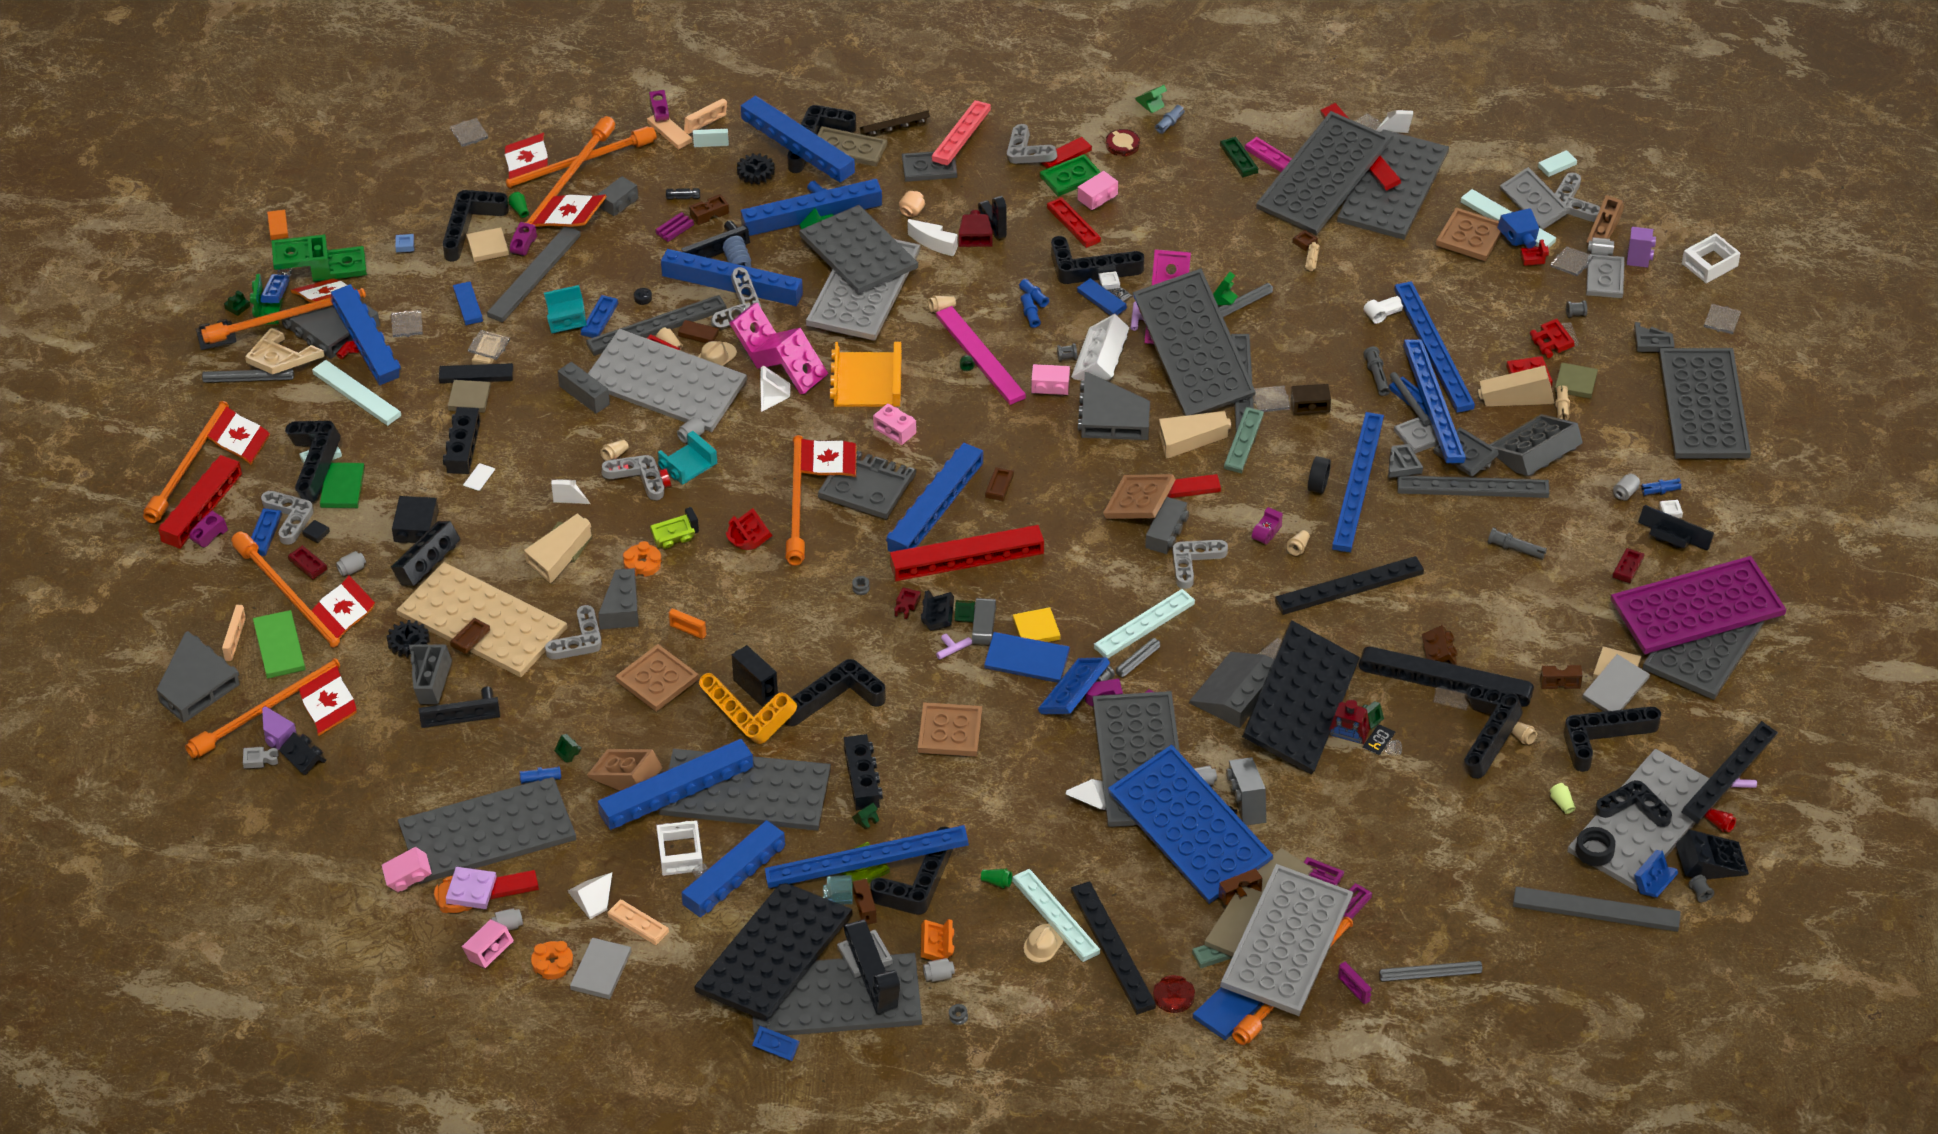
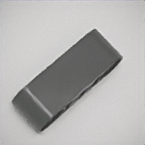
M976 598L972 644L990 645L994 630L996 599Z

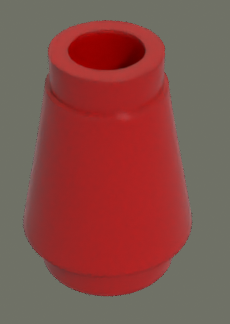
M1711 809L1704 816L1705 819L1722 832H1731L1736 824V818L1733 817V814Z

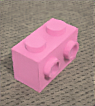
M1105 171L1078 186V200L1091 210L1118 195V181Z
M1033 364L1031 393L1068 395L1070 366Z
M886 404L873 415L874 429L900 445H903L916 434V420L890 404Z
M417 847L382 864L386 885L397 892L406 890L408 886L420 882L432 874L427 854Z
M490 919L462 948L470 962L486 968L514 940L506 926Z

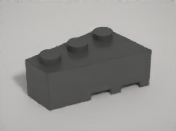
M635 568L615 570L598 614L600 630L639 627Z
M409 645L413 689L419 704H439L452 662L447 646Z
M1253 758L1229 760V769H1226L1227 780L1230 781L1231 790L1234 792L1242 822L1246 826L1267 823L1266 788Z

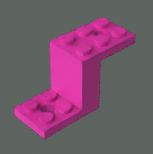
M1155 249L1152 285L1189 273L1191 252ZM1174 264L1177 268L1176 273L1169 274L1166 271L1167 265ZM1146 327L1145 343L1154 344Z
M758 302L753 303L729 323L756 368L782 364L800 394L806 393L828 374L802 329L797 328L776 333ZM751 323L755 326L754 333L750 329ZM803 364L807 366V373H804L802 369Z

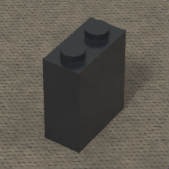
M399 496L392 526L394 542L416 543L436 523L439 512L437 498Z
M748 645L736 650L732 654L733 681L764 707L778 694L777 672Z

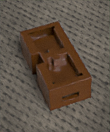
M719 194L709 198L708 202L703 203L701 201L689 206L690 216L697 225L709 222V219L714 215H717L719 218L729 214V204Z
M1567 665L1565 670H1559L1556 666H1542L1540 675L1541 689H1558V686H1564V689H1581L1583 677L1581 665Z
M1254 868L1219 882V897L1226 906L1230 903L1235 893L1240 900L1244 895L1247 897L1246 892L1241 886H1248L1261 892L1263 878L1257 869Z
M867 879L853 881V895L861 920L865 919L867 925L877 923L876 908Z

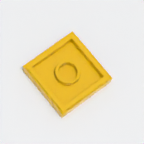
M1050 607L1013 614V621L1019 637L1044 642L1060 640V632Z

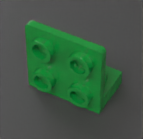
M256 274L255 281H252L253 293H250V303L254 305L252 308L253 317L257 318L281 311L283 298H281L279 303L261 302V295L263 293L261 275ZM279 320L266 324H279Z

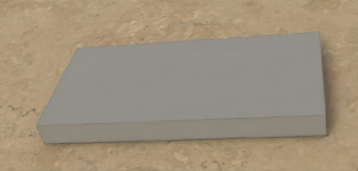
M1529 167L1500 185V189L1520 210L1532 209L1537 224L1542 230L1570 212L1569 207Z

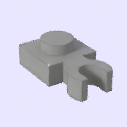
M264 747L244 748L243 767L261 768L264 767V763L270 765L278 764L277 757H273L279 755L278 749L271 748L268 751H264Z

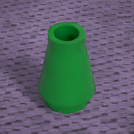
M520 192L512 193L508 198L509 205L519 214L520 218L527 217L529 211L525 196Z
M1007 868L982 870L981 881L1003 889L1011 886L1013 875L1012 871H1008Z

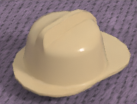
M711 341L702 347L698 357L724 366L736 356L737 351L730 343Z
M1042 924L1029 934L1024 944V953L1033 962H1046L1056 954L1064 940L1050 924Z

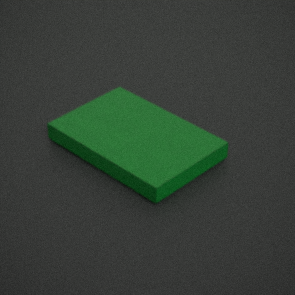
M1083 154L1041 171L1040 177L1059 197L1078 189V186L1101 172Z
M364 463L330 464L323 483L320 499L321 508H358L365 470Z

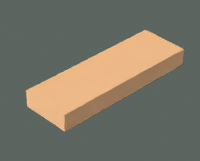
M722 98L685 117L684 132L690 134L693 130H698L725 116L727 101Z
M654 115L647 118V123L678 150L692 143V137L670 118L669 120L655 122Z
M236 605L222 647L225 661L233 660L246 620L243 605Z
M621 899L607 912L609 918L654 945H657L669 933L668 927Z

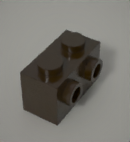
M1329 385L1291 386L1293 415L1329 413L1331 409Z

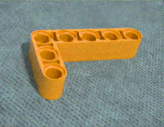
M706 673L699 681L700 687L756 744L765 743L797 709L796 702L786 693L781 692L775 695L753 716L713 674Z

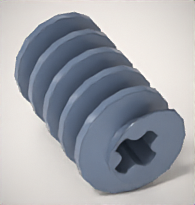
M740 236L728 238L723 244V251L727 261L751 267V258L743 238Z

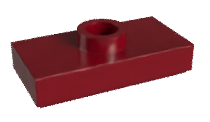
M303 545L288 555V560L312 580L328 570L327 565Z
M1626 548L1613 572L1612 578L1631 584L1645 554Z

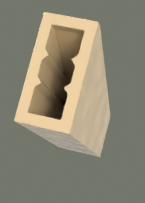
M1545 366L1480 381L1481 389H1478L1480 400L1484 399L1486 406L1555 403Z
M1225 411L1159 419V435L1166 458H1171L1227 438L1228 429H1231L1230 418L1226 417Z
M577 513L524 550L526 563L549 583H552L572 560V557L592 536L591 524L588 519L582 518Z

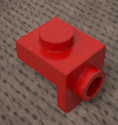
M1543 239L1539 240V247L1521 248L1520 254L1524 266L1545 264L1546 256H1549L1548 246H1545Z

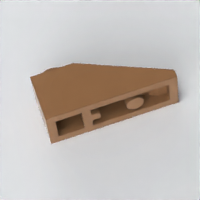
M1608 195L1605 196L1586 241L1587 244L1589 241H1592L1593 237L1610 238L1623 213V200Z

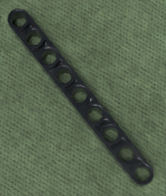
M1365 647L1359 662V668L1367 673L1466 695L1467 689L1476 684L1514 693L1518 696L1521 707L1530 704L1534 691L1533 684L1526 680L1376 647Z

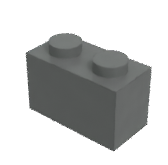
M623 176L598 194H606L607 197L599 208L612 216L617 215L638 199L637 185Z

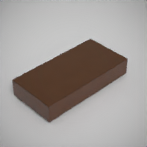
M685 320L678 331V336L708 343L716 339L719 328Z
M996 467L985 492V498L1004 501L1014 476V471Z
M473 618L450 641V646L467 654L490 631V625Z

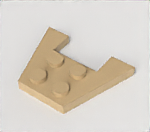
M270 328L245 356L246 363L270 374H275L324 357V350L310 345L299 353L279 345L278 343L285 340L284 334Z

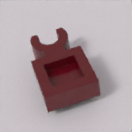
M903 587L896 599L895 616L897 617L898 613L904 612V619H907L909 617V609L915 610L921 598V592Z

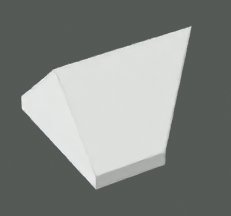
M1395 110L1388 112L1387 117L1376 131L1382 132L1384 129L1397 133H1408L1413 111Z
M765 366L761 367V412L790 397V383Z
M552 480L553 502L591 504L576 485V480Z
M1091 779L1066 791V794L1106 810L1102 781Z
M612 872L587 880L568 890V893L589 919L607 911Z

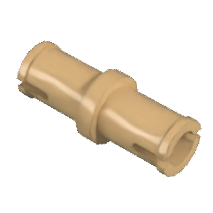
M1562 385V392L1561 386L1556 388L1557 399L1555 406L1558 410L1557 418L1563 419V415H1565V420H1568L1570 417L1568 388Z

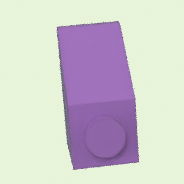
M265 706L262 708L265 742L268 746L279 750L292 733H296L295 724Z

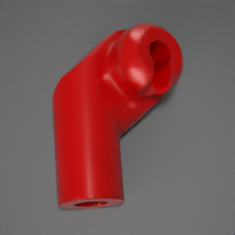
M347 341L338 350L336 356L344 359L348 353H358L360 351L354 341Z

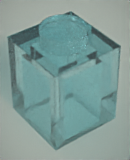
M851 875L828 876L827 885H823L824 897H828V900L841 905L853 904Z

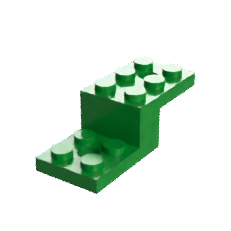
M325 234L271 240L274 270L310 266L313 281L367 275L364 246L328 250Z

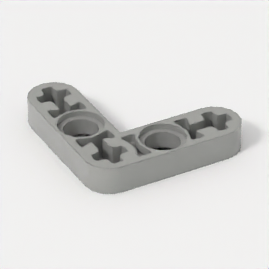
M1018 124L1013 128L1007 150L1010 163L1050 162L1057 158L1056 147L1053 145L1027 146L1030 136L1027 125Z
M1568 173L1555 194L1569 207V215L1595 222L1600 207L1573 198L1580 187L1581 176L1577 173ZM1567 190L1570 191V193H1564L1562 191ZM1577 206L1581 209H1574L1572 207Z
M738 267L731 274V280L741 304L716 312L711 318L712 327L719 329L730 327L729 323L734 319L731 316L732 311L736 310L741 314L750 307L748 301L751 299L754 300L751 302V305L758 302L761 307L746 269ZM738 272L740 275H744L742 278V282L740 278L735 277L738 274ZM742 289H749L751 296L744 297L741 293ZM727 316L728 318L721 323L722 325L719 322H715L717 317L723 319Z
M643 455L605 461L602 464L601 473L603 477L614 479L640 475L648 498L652 500L663 498L664 485L655 459L652 456ZM628 464L631 465L633 468L626 469L623 466ZM647 476H654V477H656V478L653 479V480H650V479H647L646 477H647Z
M275 491L263 493L261 499L264 508L280 510L283 514L289 515L279 530L280 542L286 545L294 543L313 515L312 503L305 499ZM285 503H292L291 506H288V507H284V506H283V504H285ZM294 520L301 521L299 524H292Z
M1223 540L1175 543L1173 545V562L1177 586L1182 589L1192 587L1194 581L1192 560L1222 559L1228 553L1227 543ZM1197 548H1202V549H1204L1205 551H1204V552H1197L1196 549H1197ZM1180 563H1185L1188 566L1183 568L1178 565Z
M583 605L577 610L581 635L551 640L545 645L546 656L549 659H561L594 653L601 649V636L593 607ZM584 614H587L589 619L585 620ZM588 626L594 627L591 631L584 630ZM571 644L578 645L575 649L569 648Z

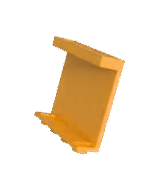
M835 342V349H832V360H835V362H831V373H834V375H831V386H834V388H830V399H834V407H884L886 404L900 407L901 342H894V352H840L838 342Z

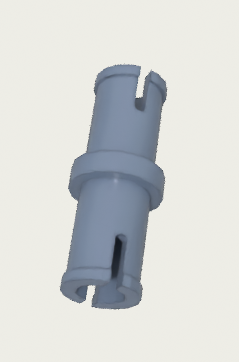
M1176 105L1171 112L1166 113L1163 119L1155 125V128H1158L1156 129L1157 132L1163 134L1166 129L1173 126L1176 120L1185 113L1184 108Z

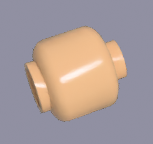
M918 191L906 192L899 202L901 213L907 217L917 216L925 206L923 195Z

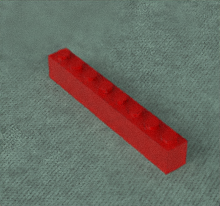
M1039 525L1027 526L890 552V566L896 582L1044 554V539Z

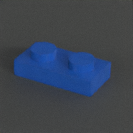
M760 1026L752 1046L792 1061L800 1041Z

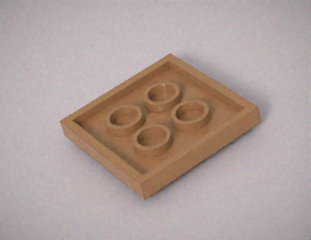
M1455 208L1438 236L1436 246L1486 261L1502 235L1497 228L1499 221Z
M1124 475L1103 512L1105 518H1155L1175 482L1174 475Z
M657 644L617 674L615 678L616 682L657 712L698 681L699 674Z
M923 702L918 753L977 757L982 706Z

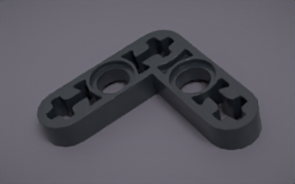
M1003 196L993 198L992 205L988 200L979 202L978 209L981 214L988 215L994 237L997 240L1005 238L1007 235V207Z
M1639 780L1629 782L1603 796L1596 803L1595 811L1598 816L1603 818L1611 817L1625 808L1636 804L1657 826L1666 827L1671 823L1672 819L1671 810ZM1622 796L1626 801L1620 802L1616 800V797ZM1652 801L1655 805L1647 806L1644 802Z

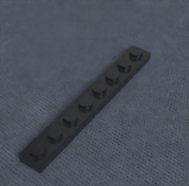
M1414 556L1275 596V603L1282 615L1423 575L1424 568L1418 558Z
M1761 721L1684 806L1681 812L1698 824L1771 743L1778 732Z
M1091 882L1071 887V893L1136 1015L1156 1009V1003Z

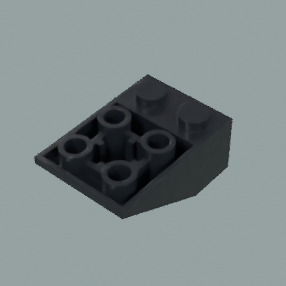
M1689 829L1676 843L1685 876L1693 878L1697 875H1703L1707 880L1746 876L1749 874L1740 844L1737 841Z

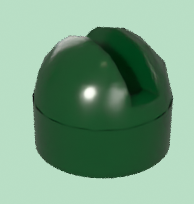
M970 355L962 356L960 368L963 371L972 370L975 366L974 359Z

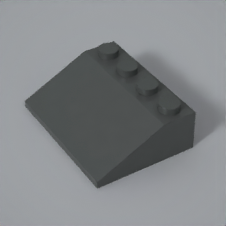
M1541 414L1491 443L1490 446L1498 450L1499 455L1497 458L1515 473L1531 476L1538 469L1548 466L1553 460L1560 459L1563 454L1575 450L1583 441L1578 423Z
M1230 652L1190 699L1189 704L1240 728L1253 711L1274 659L1261 654Z

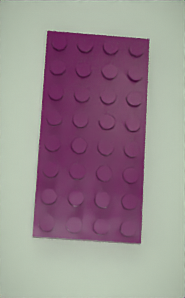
M1752 556L1611 594L1610 599L1644 654L1786 614L1785 606Z

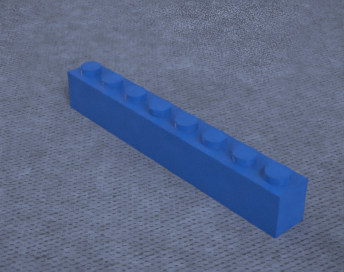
M754 96L741 105V119L760 130L769 138L797 154L831 178L841 183L855 173V159L759 97Z
M872 179L741 210L742 226H747L749 236L799 225L814 208L817 209L821 217L832 213L836 215L857 205H860L863 209L882 205V190L878 180Z
M667 249L661 259L662 276L736 293L731 280V274L736 268L742 267L747 270L758 298L797 306L803 295L802 279L671 249ZM738 272V274L735 277L740 278L742 282V278L744 275H740ZM742 289V294L751 296L749 289Z
M963 443L959 449L955 450L952 458L946 461L944 468L937 472L932 483L926 486L924 493L917 497L912 508L910 507L907 510L904 518L900 519L895 529L887 535L888 551L893 552L915 548L920 544L982 466L983 450Z
M739 739L598 800L599 814L609 830L620 827L629 821L638 819L668 804L675 803L684 797L693 795L700 790L709 788L716 783L730 779L732 776L753 768V754L743 740Z

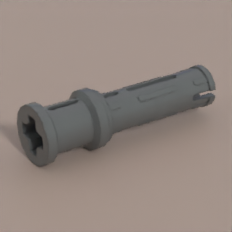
M1372 346L1365 349L1363 355L1368 361V369L1373 373L1379 395L1386 396L1390 393V388L1382 368L1384 363L1379 357V349Z
M1494 527L1488 538V544L1494 543L1503 546V549L1512 548L1542 560L1547 551V548L1514 538L1512 533L1506 534L1497 531Z

